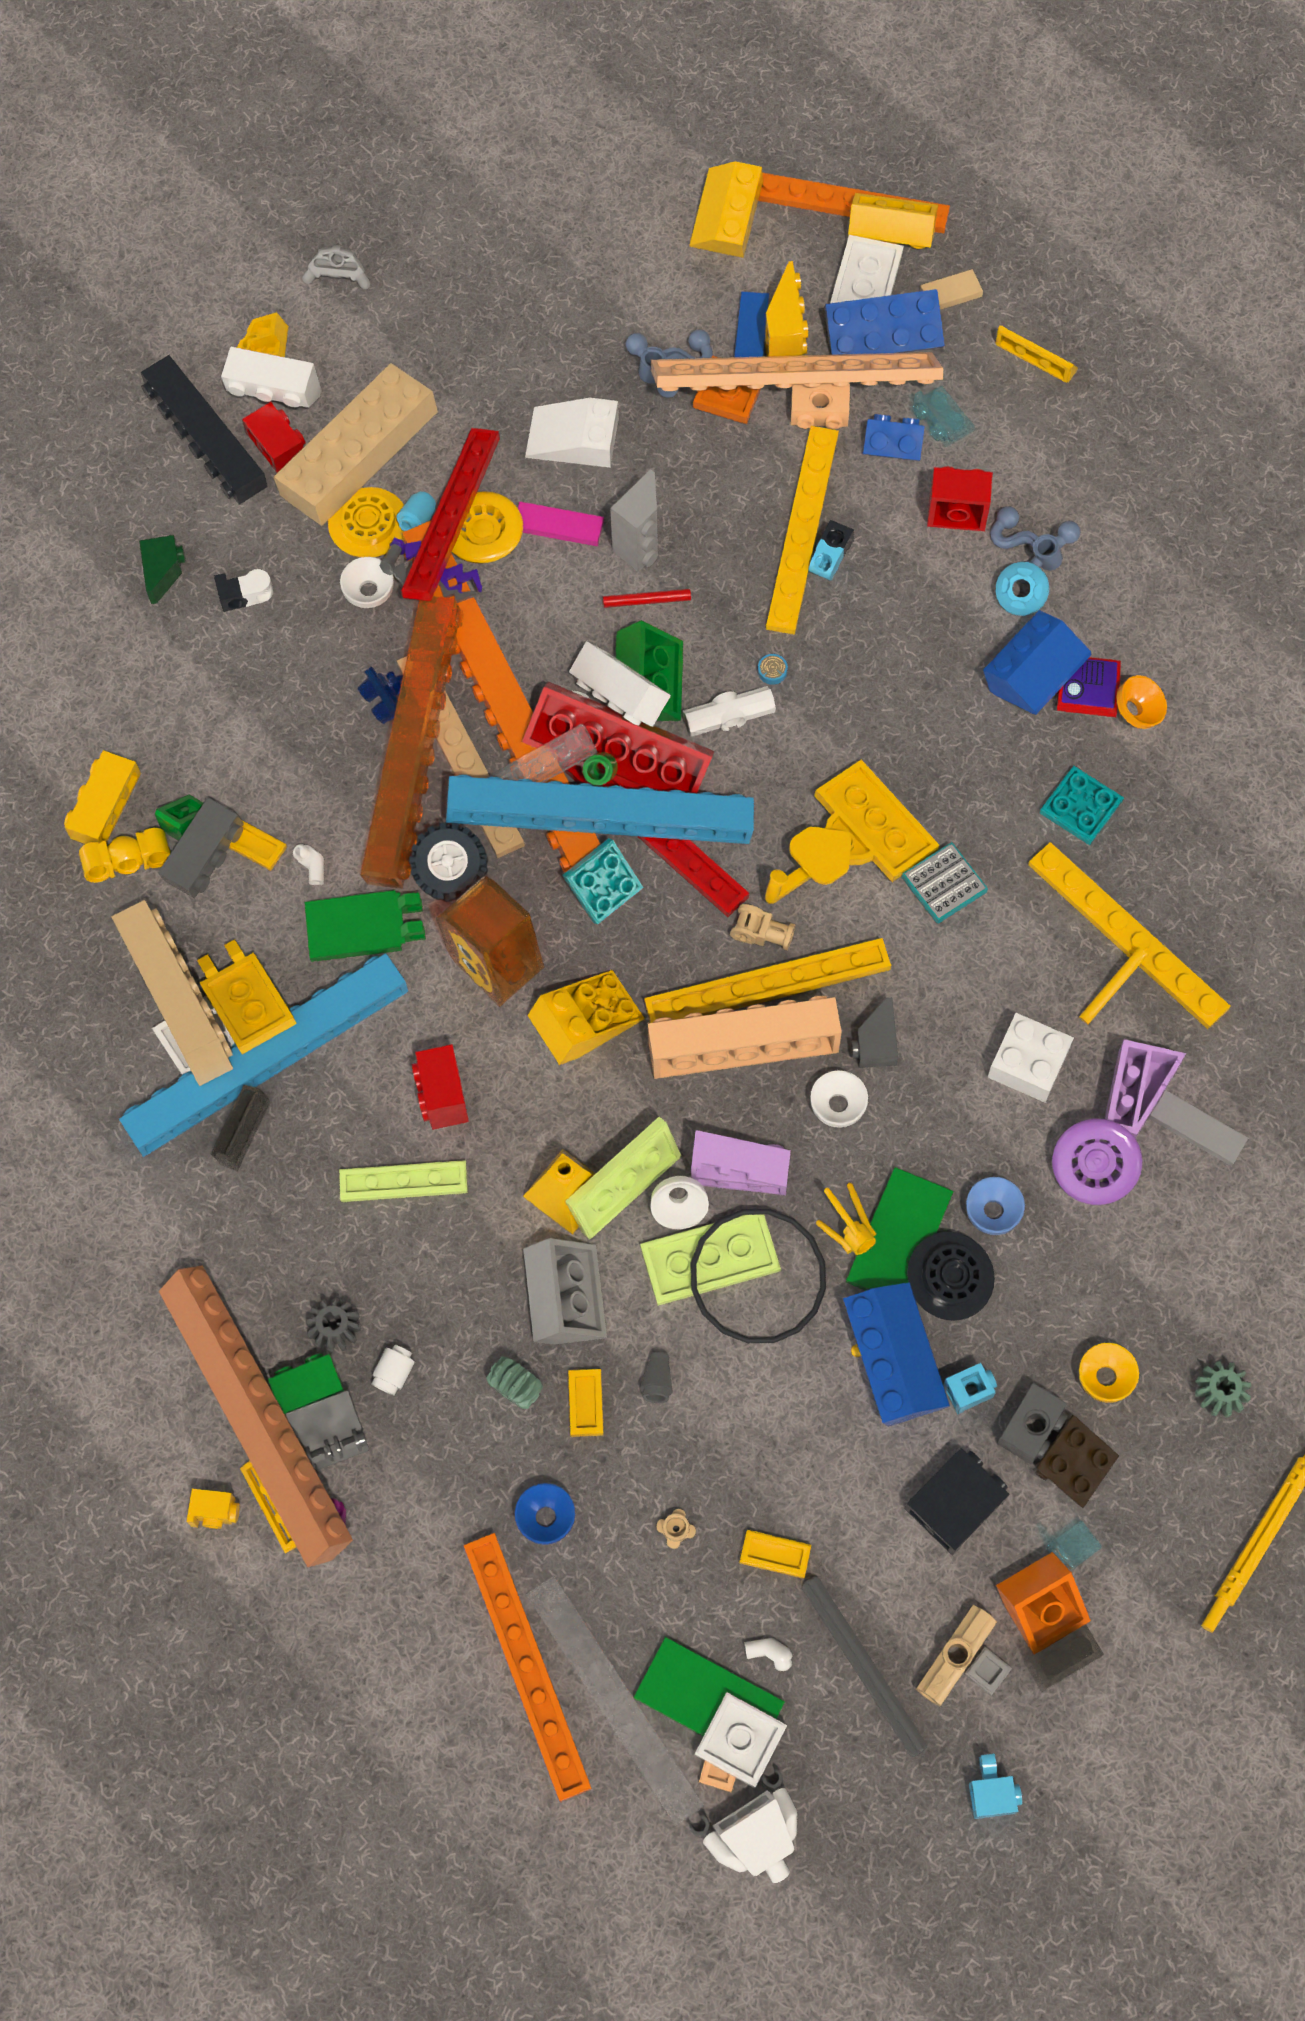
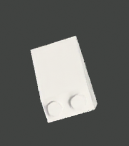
M584 398L534 407L525 457L610 468L619 419L618 401Z

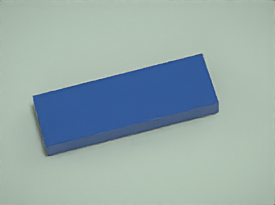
M741 291L735 357H763L769 293Z

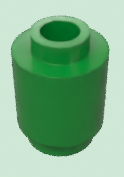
M606 752L592 755L583 765V775L593 785H603L615 777L618 770L616 759ZM599 762L604 765L605 773L598 769Z

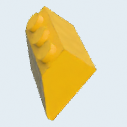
M734 161L709 168L689 247L744 257L763 184L762 167Z

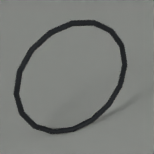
M741 1209L718 1219L700 1238L690 1263L691 1290L702 1315L722 1334L747 1344L776 1343L799 1333L817 1314L826 1290L825 1260L815 1238L794 1218L771 1209ZM742 1215H771L791 1223L809 1240L819 1261L820 1289L812 1310L795 1328L775 1337H746L724 1328L707 1311L697 1289L696 1264L705 1241L722 1224Z

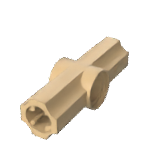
M972 1605L916 1690L930 1702L940 1707L971 1663L997 1621L983 1609ZM953 1647L962 1649L965 1654V1662L961 1664L953 1663L948 1657V1650Z

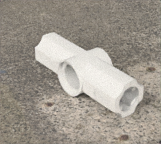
M766 686L738 695L735 692L722 693L716 696L711 703L683 710V718L688 734L692 737L719 728L723 731H729V727L736 725L739 728L747 720L774 713L776 707L771 689Z

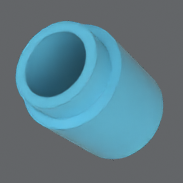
M418 492L411 495L397 514V522L401 529L407 531L428 522L435 513L436 502L434 498L426 492Z

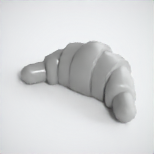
M340 245L319 249L318 253L308 264V269L302 277L305 284H311L315 278H319L322 275L334 278H351L352 281H357L362 289L366 290L370 287V281L364 273L365 270L361 261L356 257V253L349 249H344Z

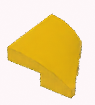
M277 312L253 319L247 328V334L240 340L236 348L285 357L289 326Z

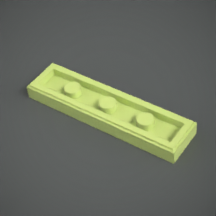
M466 1160L339 1169L341 1202L468 1193Z

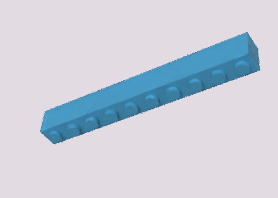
M462 774L449 776L446 823L749 844L754 831V798L745 797L740 794L723 796L715 795L711 792L695 794L685 793L681 790L667 792L655 791L652 788L626 789L617 785L598 787L588 783L570 785L559 781L542 783L533 782L529 779L514 781L503 780L499 777H489L487 779L473 778Z
M386 953L380 957H372L365 962L363 968L354 973L349 972L339 978L337 984L329 989L317 991L313 994L311 1000L305 1004L291 1007L289 1011L297 1023L294 1026L244 1054L240 1053L234 1043L231 1047L233 1056L228 1058L233 1067L232 1070L201 1086L198 1085L192 1071L183 1074L178 1079V1082L168 1089L162 1088L156 1091L147 1102L127 1109L124 1116L119 1118L141 1155L145 1157L408 992L406 981Z

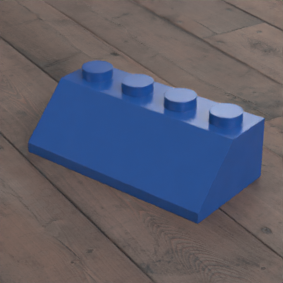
M910 1283L873 1288L843 1298L882 1423L889 1427L950 1407Z

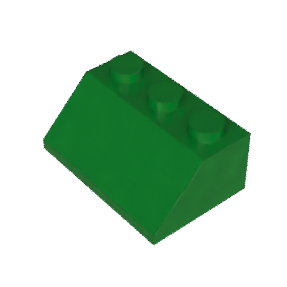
M642 620L617 631L616 658L671 695L656 721H681L683 641Z

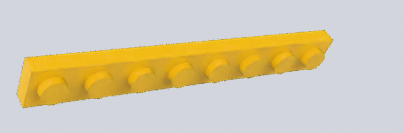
M815 426L810 427L766 630L795 635L838 440V430Z
M1051 842L1029 861L1028 865L1129 958L1138 947L1144 949L1148 956L1139 967L1207 1029L1230 1009L1231 1006Z
M883 938L647 997L644 998V1003L650 1023L659 1018L685 1019V1016L693 1013H701L703 1016L713 1015L722 1009L735 1010L891 970V963Z

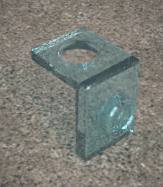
M1080 1521L1057 1539L1051 1540L1046 1548L1050 1553L1053 1552L1072 1571L1099 1551L1102 1546L1084 1522Z

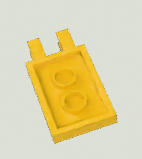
M234 939L224 945L234 964L218 972L208 954L198 959L197 962L207 978L200 982L203 991L240 1053L244 1054L297 1023L256 955L252 953L245 957Z

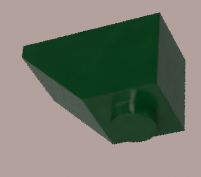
M174 535L139 540L146 592L151 604L158 603L182 574L181 563L186 562L183 545H177Z

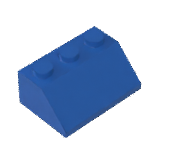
M1039 610L983 671L991 693L1037 715L1092 654L1087 646L1062 620Z

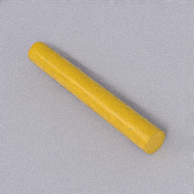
M1138 947L1081 1013L1079 1018L1088 1025L1144 961L1148 953L1141 947Z

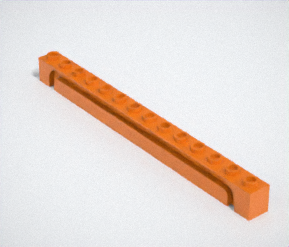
M431 521L402 532L404 544L421 541L422 543ZM452 553L445 567L446 569L457 565ZM415 557L411 558L408 561L412 560V562H414ZM456 578L448 580L449 587L458 585ZM467 582L462 583V592L471 591ZM438 585L432 600L427 601L430 608L436 607L439 613L436 615V619L442 632L448 631L451 637L448 639V643L453 654H459L463 662H460L461 670L466 679L472 678L475 684L472 686L474 696L478 703L484 702L487 710H484L485 717L490 727L496 726L499 732L496 738L502 751H509L512 758L508 759L514 775L520 774L522 779H529L533 782L548 783L559 781L563 784H570L556 756L522 742L533 711L475 598L473 597L456 603L454 596L444 600L441 588ZM549 830V833H546L552 850L558 849L562 858H559V863L564 873L601 845L595 833Z

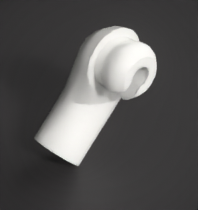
M296 845L293 850V856L299 863L309 869V884L323 885L324 857L309 845Z
M766 1638L744 1642L747 1659L767 1656L774 1661L775 1669L778 1671H786L792 1666L791 1658L793 1655L790 1649L776 1639Z

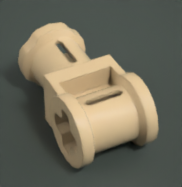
M742 904L739 906L738 913L740 915L737 924L730 932L732 938L764 946L765 941L781 945L784 950L788 951L796 924L786 925L773 921V914L764 912L753 905Z

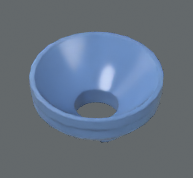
M989 1177L977 1182L971 1188L966 1200V1211L971 1223L978 1230L990 1235H1001L1013 1230L1021 1221L1025 1209L1024 1198L1019 1188L1011 1181L1000 1177ZM989 1202H997L1003 1209L1002 1216L998 1219H990L984 1212L985 1205Z

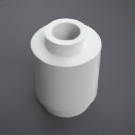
M394 1345L393 1349L386 1347L372 1374L374 1379L371 1385L395 1396L397 1390L402 1389L415 1361L410 1359L412 1353L398 1345Z

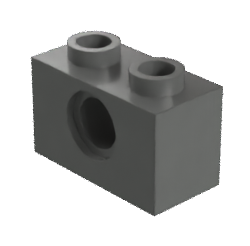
M1033 1383L997 1444L1029 1464H1032L1036 1457L1041 1460L1052 1444L1046 1440L1052 1429L1059 1432L1068 1415L1063 1413L1067 1403ZM1027 1420H1039L1043 1425V1431L1039 1433L1030 1431L1027 1427Z

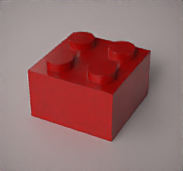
M950 466L934 467L929 496L927 527L985 532L991 503L993 472H986L981 469H955Z
M453 1044L415 1052L417 1063L411 1065L424 1122L430 1120L432 1130L469 1122Z

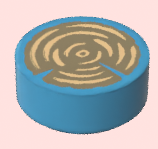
M777 654L764 656L758 664L759 678L770 685L781 683L787 676V662L782 656Z

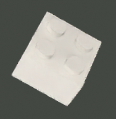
M1015 1013L991 1065L988 1078L1046 1103L1074 1037Z

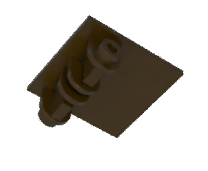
M1072 1415L1057 1438L1054 1439L1041 1461L1036 1465L1038 1469L1036 1475L1045 1481L1049 1479L1076 1504L1084 1508L1119 1455L1076 1416Z

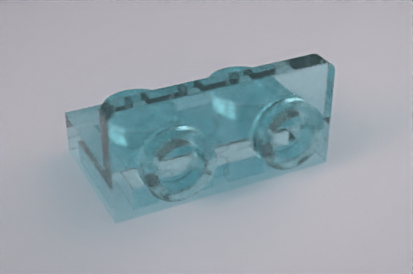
M943 386L936 388L926 395L921 390L915 393L913 404L915 416L920 421L924 420L928 424L932 437L936 441L940 440L945 447L974 432V424Z

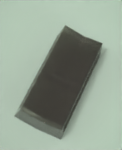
M243 1085L211 1152V1155L221 1166L237 1172L271 1103L268 1096L258 1088Z

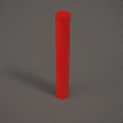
M690 589L603 596L604 608L691 601Z

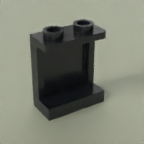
M962 1448L906 1503L904 1508L952 1556L1010 1495L1006 1491L1007 1485L996 1474L990 1476L982 1468L984 1464L981 1459L969 1450L966 1453Z

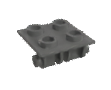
M348 1390L285 1413L291 1428L315 1471L370 1451Z

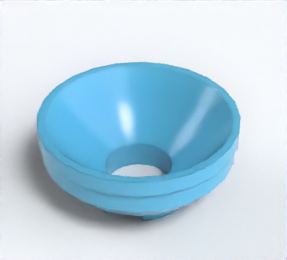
M1029 562L1013 563L1007 566L999 575L996 582V597L999 604L1009 613L1018 616L1031 615L1042 608L1047 601L1049 581L1042 569L1035 564ZM1024 579L1029 582L1030 592L1027 596L1017 597L1013 593V584L1017 580Z

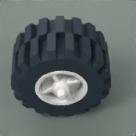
M440 823V826L435 828L431 826L427 828L428 831L424 835L421 833L417 837L418 842L413 844L411 849L412 856H410L409 860L411 873L418 886L432 898L444 900L445 902L461 901L465 899L464 897L472 896L476 893L475 890L484 883L483 879L488 872V857L482 842L467 827L463 828L456 823H452V825Z

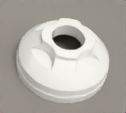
M361 557L353 560L344 568L340 578V585L345 598L350 603L360 608H372L381 605L390 597L394 586L393 574L387 575L382 572L379 566L382 560L375 557ZM373 583L377 586V591L372 596H365L360 592L362 585Z
M837 1070L822 1075L815 1082L811 1091L810 1101L812 1109L820 1121L826 1125L841 1128L854 1124L862 1117L868 1104V1094L864 1083L857 1076L846 1071ZM834 1096H842L847 1100L848 1107L843 1112H835L829 1106L830 1099Z
M686 1176L670 1177L660 1182L653 1190L650 1202L652 1215L659 1224L667 1228L680 1230L698 1224L705 1217L709 1206L708 1196L704 1187L697 1180ZM677 1187L684 1188L687 1191L686 1196L681 1199H674L669 1196V1193Z

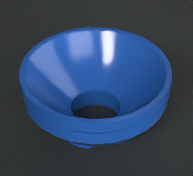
M548 1483L537 1484L527 1489L520 1496L515 1508V1521L522 1535L528 1540L541 1545L553 1544L565 1538L571 1531L575 1521V1507L569 1494L561 1487ZM542 1508H550L556 1514L555 1522L549 1527H543L536 1521V1514Z

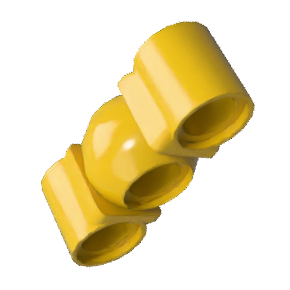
M149 828L142 833L137 832V839L130 836L117 837L112 840L108 847L106 840L83 845L79 850V857L85 879L93 883L102 882L109 877L114 878V871L125 875L136 872L142 864H144L145 870L161 868L171 854L166 833L161 828Z

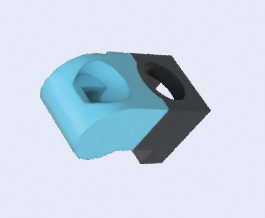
M830 520L816 547L808 571L827 580H832L847 550L850 549L854 542V529Z

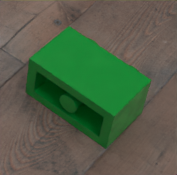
M323 1354L313 1355L305 1360V1364L294 1369L292 1366L281 1368L274 1373V1377L268 1379L273 1394L286 1418L285 1413L344 1391L330 1354L325 1356Z

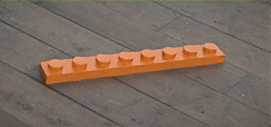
M763 173V184L758 199L761 202L850 217L855 193L937 204L935 232L945 233L950 205Z
M495 1533L465 1544V1551L559 1801H565L591 1790L592 1788Z

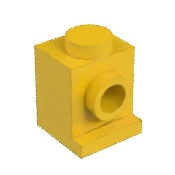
M192 1489L186 1522L191 1527L198 1528L199 1521H203V1527L222 1529L223 1524L232 1525V1523H237L240 1504L235 1503L236 1498L229 1492Z

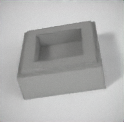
M985 1647L964 1675L992 1696L1012 1668Z

